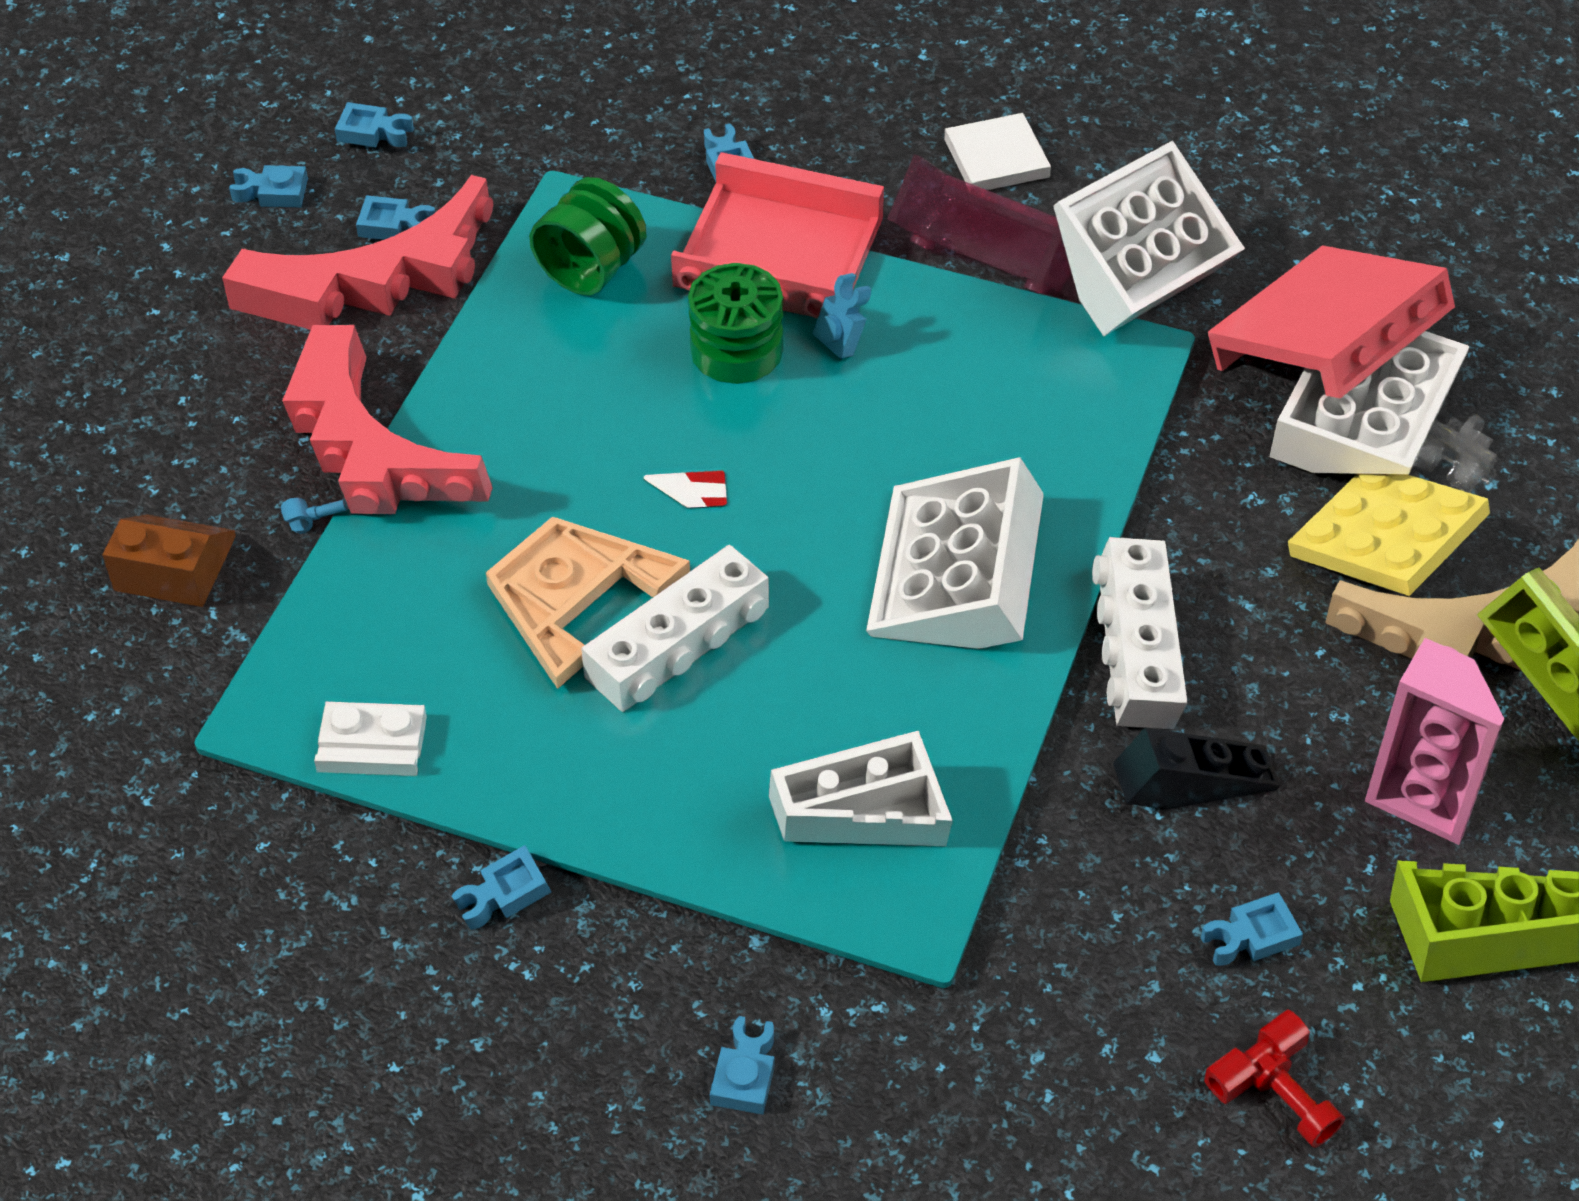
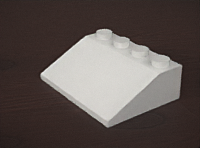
M1173 141L1058 201L1053 206L1079 300L1103 336L1108 335L1216 272L1245 249Z
M1425 331L1340 399L1326 396L1320 371L1305 368L1277 420L1269 457L1312 473L1409 474L1468 353L1469 346Z
M1021 457L894 486L866 630L871 637L976 649L1023 640L1044 493Z

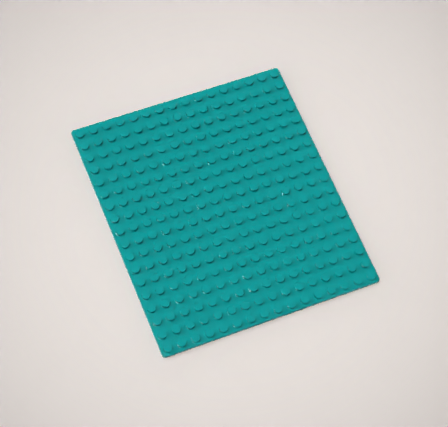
M548 171L544 174L387 428L390 432L417 445L448 453L481 455L493 487L489 501L400 500L395 514H351L349 507L347 511L334 514L196 737V750L203 756L508 852H513L525 845L533 860L939 988H947L951 986L956 976L1099 598L1100 585L1094 584L1092 576L1094 559L1096 556L1102 555L1109 537H1122L1192 352L1195 336L1188 331L1137 318L1103 336L1082 304L869 251L853 289L854 291L855 288L864 286L871 288L869 301L865 305L860 306L859 313L867 320L853 356L840 359L812 334L817 318L783 311V353L780 363L774 370L753 382L739 384L720 382L703 374L693 363L689 332L691 324L689 320L688 294L690 290L673 287L671 254L673 251L683 253L704 208L618 187L631 198L640 210L646 223L647 238L643 246L631 256L626 264L619 267L616 275L601 291L592 295L576 294L561 287L551 279L537 263L530 248L529 234L533 225L550 208L556 206L560 198L568 193L577 181L583 179L582 177L558 171ZM1021 457L1044 493L1023 640L976 649L871 637L866 630L894 486ZM722 470L725 474L727 504L725 506L686 508L644 480V476ZM556 517L689 560L690 571L730 544L768 576L769 608L766 609L758 620L752 623L748 622L732 633L722 646L710 649L696 659L686 672L681 675H674L657 687L647 700L635 703L622 713L584 678L583 667L561 687L556 688L487 585L486 572L550 518ZM622 577L568 623L563 630L586 645L653 597ZM325 702L425 705L427 718L421 755L417 763V776L317 772L314 759L319 748L318 738ZM919 731L952 818L947 846L784 841L769 799L771 770Z

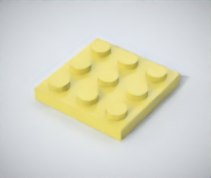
M1356 474L1288 541L1290 556L1410 596L1490 514L1488 498L1408 474Z

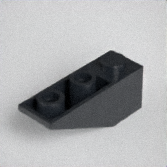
M1145 727L1113 762L1126 803L1131 805L1173 809L1274 791L1281 786L1265 745Z

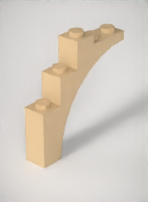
M1578 539L1568 552L1543 572L1559 587L1562 596L1579 615ZM1340 580L1332 594L1325 623L1338 628L1344 633L1355 635L1380 645L1390 652L1399 653L1413 659L1424 638H1427L1440 645L1451 647L1470 658L1476 652L1489 657L1495 662L1521 670L1477 616L1482 609L1509 587L1488 594L1454 599L1411 598L1375 592Z

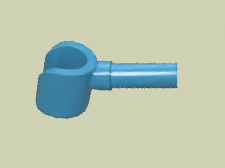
M291 498L281 505L284 521L289 522L291 529L299 534L308 532L312 528L314 520L348 510L345 499L308 508L304 499Z

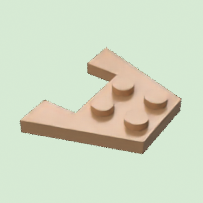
M552 517L486 572L487 585L558 689L583 667L581 648L585 645L563 630L568 623L622 577L651 597H655L690 572V561Z

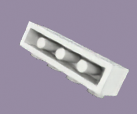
M1109 537L1102 555L1095 557L1092 571L1093 582L1100 585L1101 592L1097 606V619L1099 624L1105 625L1106 636L1102 645V660L1105 665L1110 667L1111 677L1107 685L1108 705L1114 706L1116 726L1174 729L1187 705V696L1165 541Z
M729 544L583 646L581 651L584 678L622 713L635 703L647 700L657 687L674 675H681L686 672L700 656L710 649L722 646L732 633L748 622H755L764 614L766 609L769 608L768 576Z

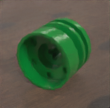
M585 177L577 181L570 188L569 192L560 198L558 204L550 208L533 225L529 234L530 248L537 263L545 273L561 287L581 295H592L601 291L616 275L619 267L626 264L631 256L643 246L647 238L646 223L640 210L631 198L616 185L594 177Z
M742 263L717 265L702 272L692 283L688 294L689 320L691 324L689 329L690 350L693 363L703 374L726 383L753 382L770 374L780 363L783 353V295L780 283L769 272L755 265Z

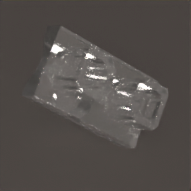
M1473 414L1464 423L1452 417L1447 425L1435 419L1414 465L1425 472H1432L1443 458L1454 464L1447 474V482L1454 489L1470 493L1481 481L1489 485L1497 475V471L1493 469L1497 454L1488 450L1493 439L1481 433L1485 422L1484 418Z

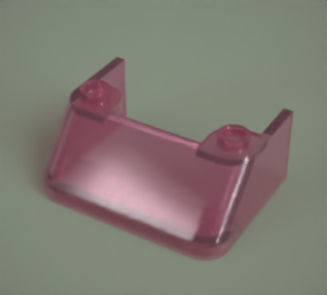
M914 154L887 220L912 234L910 242L933 251L937 244L1025 279L1024 288L1035 293L1048 296L1050 290L1059 292L1072 275L1057 217L949 176L924 158Z

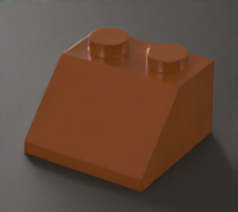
M146 514L120 519L102 556L114 591L203 607L236 534L235 530Z

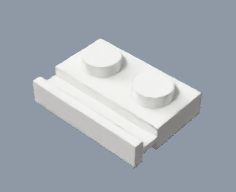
M325 702L318 738L319 748L314 759L317 772L417 776V763L421 755L427 718L425 705Z

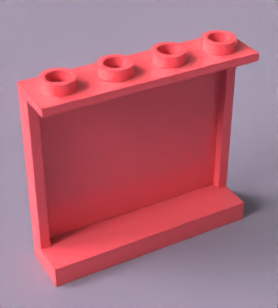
M720 152L715 163L716 184L683 253L673 251L671 254L673 287L690 290L692 283L702 272L717 265L730 263L755 265L769 272L780 283L783 295V311L818 319L825 297L835 295L834 285L840 275L855 274L854 289L883 219L884 186Z
M1322 245L1209 330L1208 336L1217 370L1223 371L1244 354L1314 369L1321 373L1326 396L1340 399L1454 309L1455 304L1447 268Z

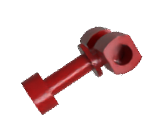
M1289 1009L1261 1028L1257 1043L1247 1051L1242 1053L1237 1048H1234L1206 1069L1204 1082L1211 1092L1224 1104H1228L1253 1084L1260 1092L1272 1088L1302 1119L1297 1127V1131L1313 1148L1329 1140L1345 1121V1116L1329 1100L1317 1104L1287 1073L1292 1066V1061L1289 1058L1308 1044L1310 1031L1305 1023Z

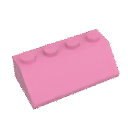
M1424 638L1399 682L1365 798V802L1457 845L1460 844L1464 836L1504 721V717L1474 659L1459 653L1451 647L1443 646Z

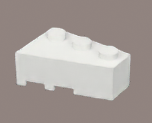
M919 731L771 770L769 799L784 841L947 846L952 818Z

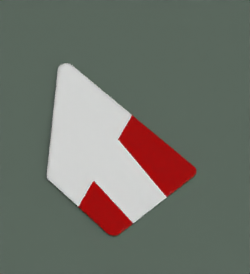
M722 470L644 476V480L686 508L725 506L727 504L725 474Z

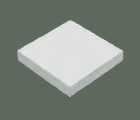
M1023 113L945 129L944 140L971 194L1050 177L1051 166Z

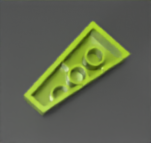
M1397 860L1390 903L1421 982L1579 962V872L1549 870L1547 877L1530 876L1520 872L1519 868L1498 867L1497 873L1466 872V866L1463 864L1443 863L1442 870L1417 869V862Z

